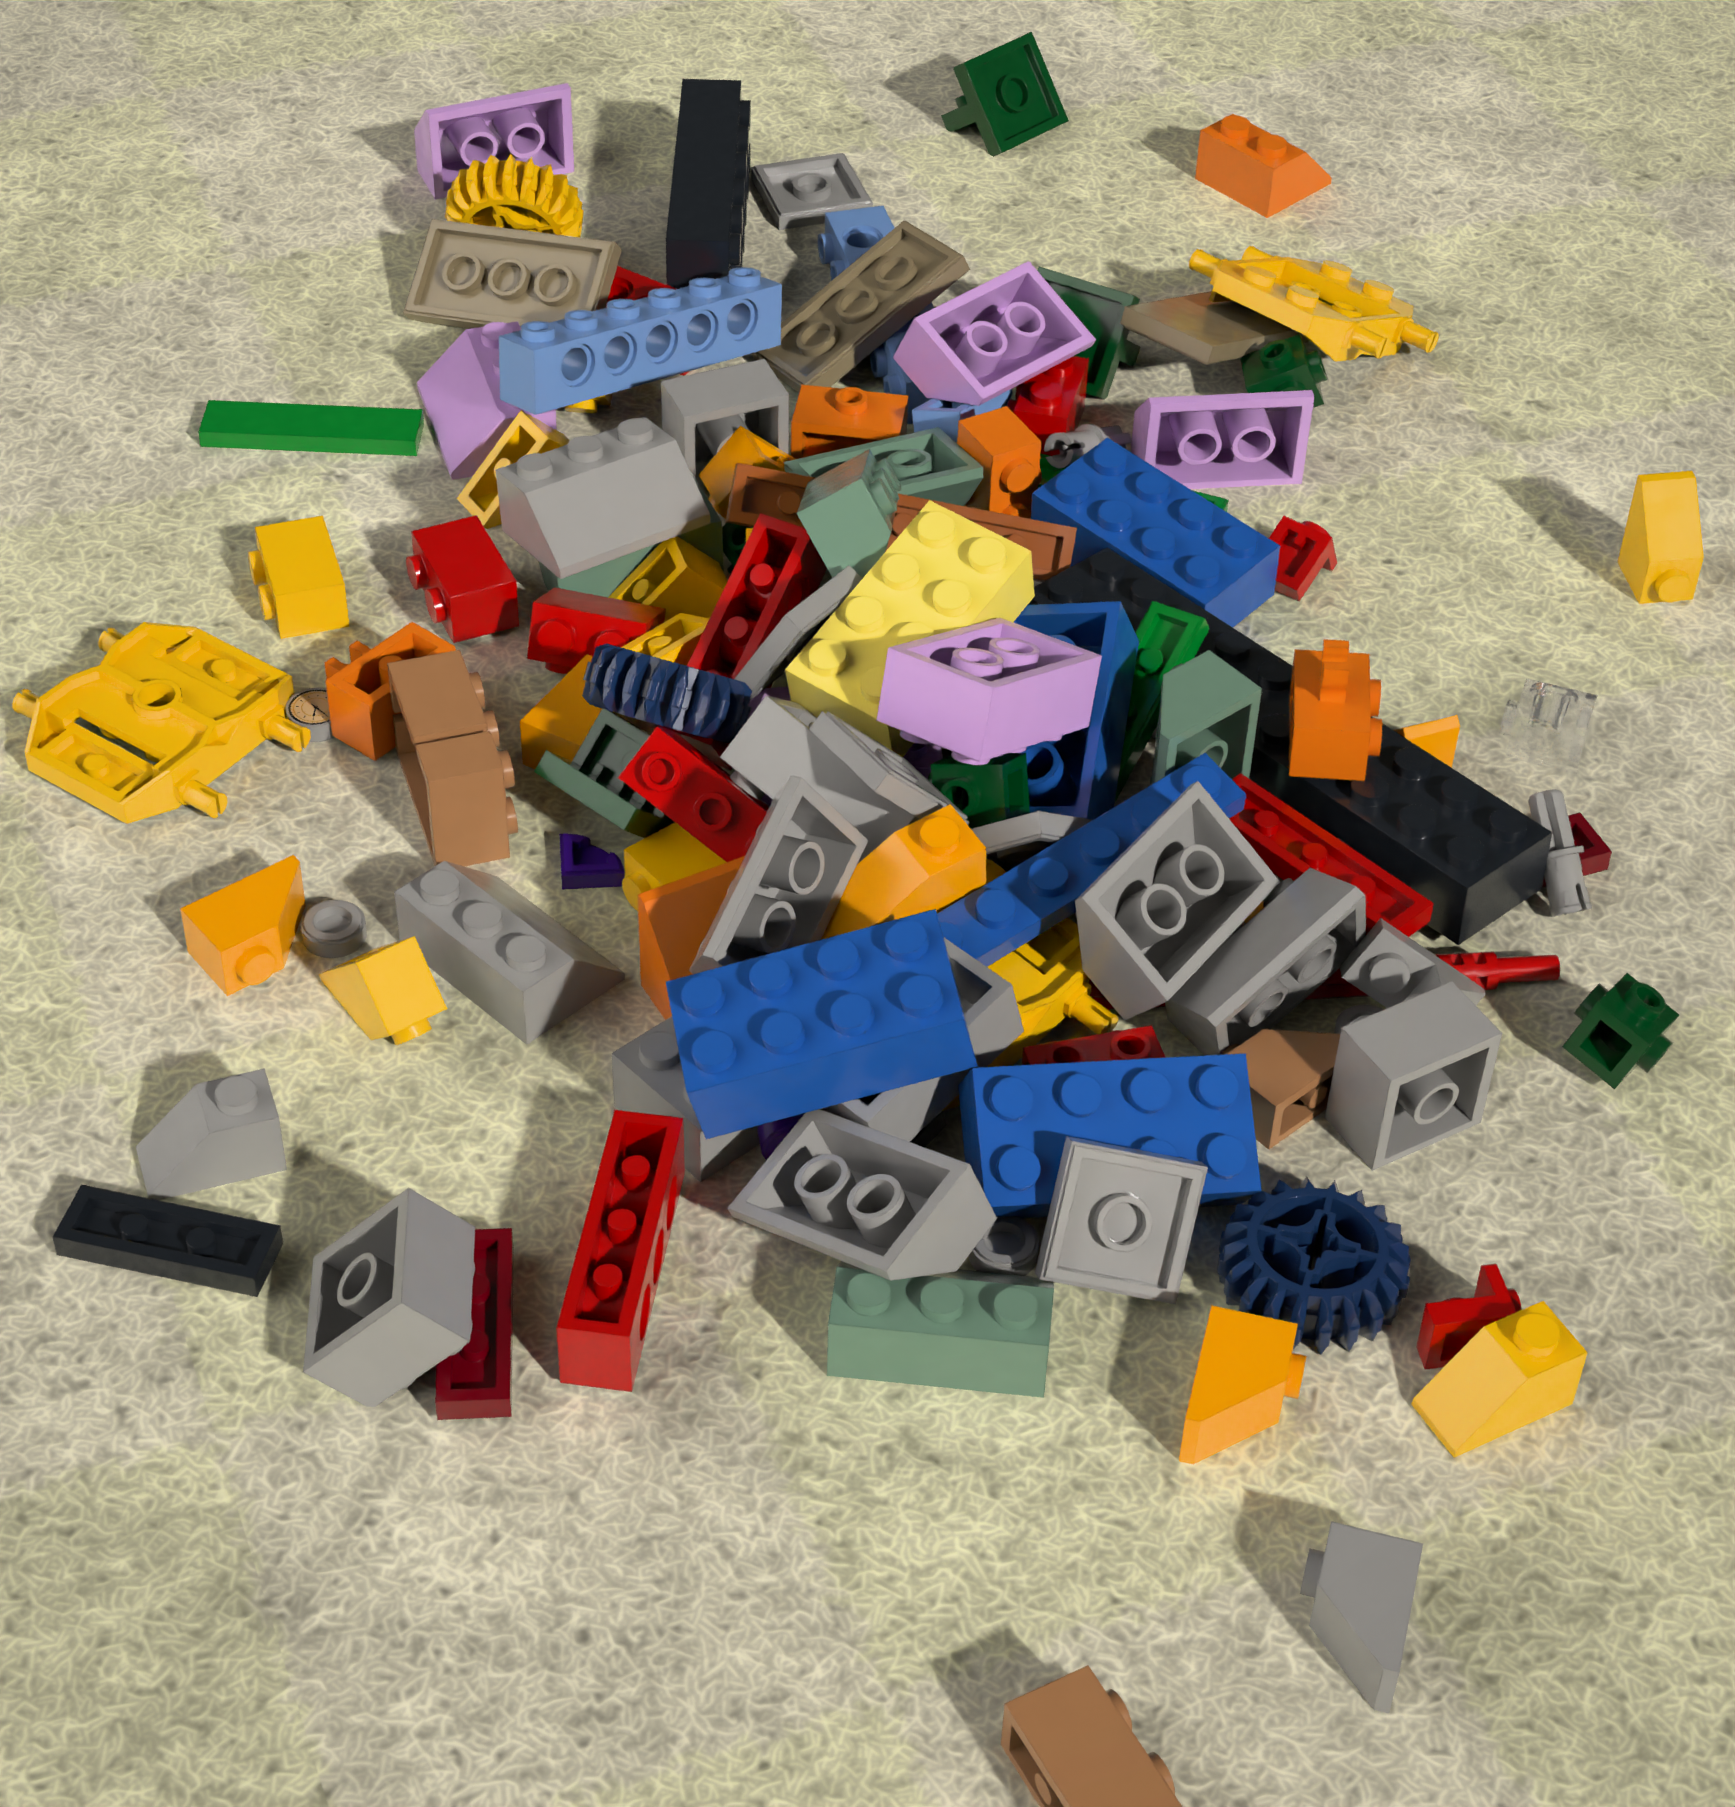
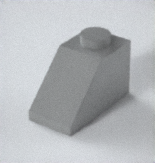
M265 1068L196 1084L138 1143L136 1150L148 1198L162 1200L287 1170L279 1116Z
M1331 1521L1325 1552L1309 1548L1300 1594L1315 1598L1309 1626L1373 1710L1389 1713L1400 1672L1423 1543Z

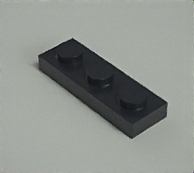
M82 1184L53 1235L56 1254L59 1256L258 1297L283 1245L280 1225Z

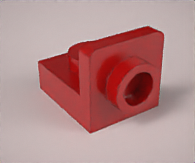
M1283 516L1269 539L1280 545L1275 591L1299 602L1321 568L1332 572L1337 565L1333 538L1324 528L1310 521L1300 523Z
M1496 1263L1481 1265L1473 1298L1454 1297L1440 1302L1425 1303L1416 1346L1425 1370L1444 1367L1484 1326L1522 1310L1516 1290L1506 1287Z

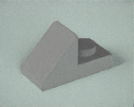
M1382 918L1378 920L1340 965L1343 979L1386 1008L1403 1002L1415 993L1427 992L1451 981L1475 1005L1486 995L1484 988Z

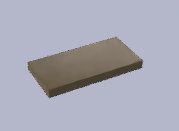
M431 219L403 314L410 320L471 329L484 327L492 322L510 323L518 321L520 327L522 324L532 321L550 323L565 319L564 315L569 311L600 310L606 307L622 249L616 242Z
M904 220L781 323V345L751 354L755 361L765 359L775 375L798 393L800 392L801 385L831 387L967 273L970 268L963 255Z
M1212 291L1125 306L1120 322L1124 328L1204 365L1242 358L1251 352L1263 348L1272 341L1284 340L1300 333L1235 301L1211 302L1209 298ZM1300 333L1303 342L1308 343L1310 340Z

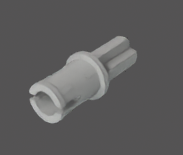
M1084 424L1076 428L1074 432H1059L1050 435L1046 440L1044 451L1059 450V455L1049 456L1046 459L1055 468H1066L1106 438L1111 439L1126 449V444L1131 443V436L1129 433H1123L1119 425L1100 428L1094 424Z
M1552 789L1529 796L1528 803L1532 820L1552 832L1544 874L1551 917L1592 909L1579 856L1580 853L1584 852L1583 846L1575 847L1563 793L1560 790Z

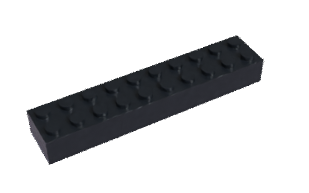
M1108 547L1034 587L1035 596L1028 605L1121 601L1135 632L1152 601L1205 618L1210 629L1195 657L1210 650L1262 688L1249 779L1336 838H1340L1348 846L1433 902L1431 920L1427 925L1455 944L1460 945L1542 889L1552 832L1383 723L1380 755L1368 756L1365 781L1289 776V695L1293 666ZM1157 727L1155 728V730H1154V732H1153V734H1152V736H1151V737L1154 738L1155 740H1156Z

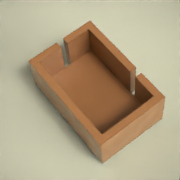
M460 650L387 663L391 705L394 713L402 712L393 715L396 753L434 866L443 861H448L465 867L510 858L509 835L518 833V823L513 801L510 796L506 797L505 788L515 786L514 771L508 750L497 751L496 747L500 746V738L494 712L492 710L483 712L482 708H485V695L479 673H468Z

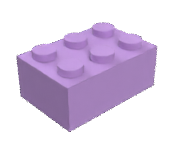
M1002 618L988 620L888 647L876 721L899 729L900 736L905 740L919 744H936L951 750V756L959 762L971 765H984L989 763L991 758L1007 753L1024 752L1028 746L1043 741H1058L1062 738V735L1089 727L1102 655Z

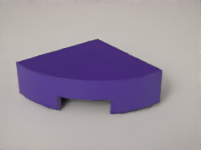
M568 833L559 834L562 890L622 887V881L625 878L624 867L620 858L615 853L610 852L609 854L603 849L591 845L590 838L586 836Z

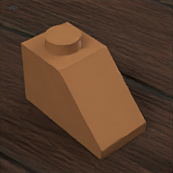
M1263 1029L1241 1045L1233 1044L1222 1052L1221 1055L1246 1053L1255 1137L1267 1149L1272 1148L1326 1110L1340 1034Z

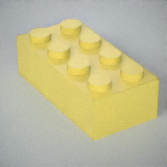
M929 500L785 669L791 702L800 704L816 718H818L822 711L825 713L829 711L903 757L914 742L902 738L899 729L876 721L888 647L996 618L1014 622L1035 596L1031 551Z

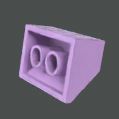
M568 83L425 110L414 129L417 170L434 199L447 197L448 189L451 188L452 181L458 176L460 169H469L473 160L486 163L490 155L495 156L500 161L507 160L510 154L513 155L515 160L523 162L532 157L534 165L539 167L551 164L553 175L574 172L571 87Z
M1028 261L915 317L893 359L926 398L980 406L1090 348L1096 339Z
M518 321L510 323L492 322L484 327L466 329L417 382L418 391L452 480L472 477L521 410L557 430L555 409L534 415L500 400L499 336L521 330Z
M1312 390L1151 397L1134 412L1131 453L1189 489L1302 484L1314 394Z

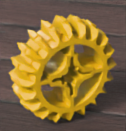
M512 154L509 155L507 160L502 161L493 155L489 156L486 163L473 160L469 169L459 170L458 176L452 181L451 188L448 189L445 212L447 221L581 237L584 211L582 210V202L578 197V188L568 185L567 175H553L551 164L542 167L534 165L532 157L526 162L515 160Z

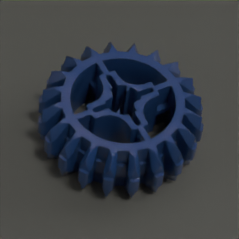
M610 644L595 647L591 662L588 661L583 678L586 682L582 696L590 705L720 742H732L747 722L751 711L749 704L752 690L745 682Z
M1306 1176L1298 1189H1292L1279 1179L1271 1194L1261 1191L1252 1195L1251 1199L1248 1200V1205L1237 1204L1235 1212L1230 1217V1223L1226 1224V1229L1221 1234L1217 1273L1220 1275L1219 1282L1224 1284L1227 1305H1238L1241 1312L1297 1323L1293 1350L1298 1346L1302 1338L1312 1339L1321 1355L1329 1346L1330 1339L1335 1338L1343 1348L1350 1351L1354 1343L1357 1342L1358 1335L1374 1341L1377 1333L1381 1331L1382 1324H1392L1393 1318L1398 1315L1402 1298H1406L1410 1282V1277L1407 1275L1411 1259L1409 1246L1402 1243L1401 1224L1387 1222L1385 1205L1366 1207L1362 1190L1347 1196L1339 1193L1335 1180L1327 1189L1314 1188ZM1314 1256H1319L1320 1258H1317L1314 1270H1309L1308 1268H1311Z

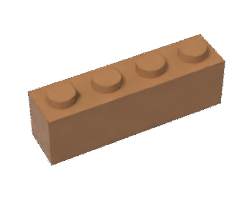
M1089 1665L1004 1704L1000 1745L1040 1807H1182L1175 1796L1174 1783L1166 1764L1155 1752L1146 1753L1132 1732L1131 1718L1123 1700L1113 1689L1105 1691Z

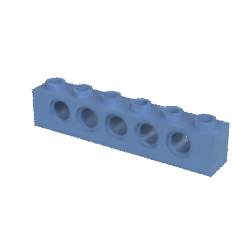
M884 206L825 213V233L818 235L817 243L821 263L830 264L831 281L894 229ZM932 302L870 353L872 373L875 378H883L884 393L908 395L907 424H913L912 410L932 398L924 396L893 359V356L913 319L933 309Z
M747 267L734 268L729 271V276L718 279H692L689 281V286L676 290L669 288L653 289L649 291L648 297L638 300H611L607 303V308L600 310H574L565 313V319L550 323L543 321L524 323L521 326V330L499 336L500 400L537 415L781 345L782 284L761 277V272L757 269Z

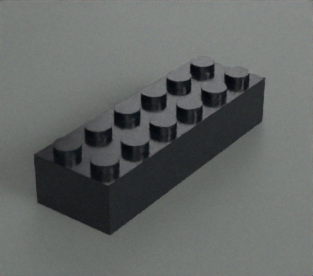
M682 79L666 231L667 285L676 289L689 286V281L692 279H718L729 276L731 269L743 267L745 226L747 225V199L749 197V173L751 169V143H749L751 100L741 99V80Z

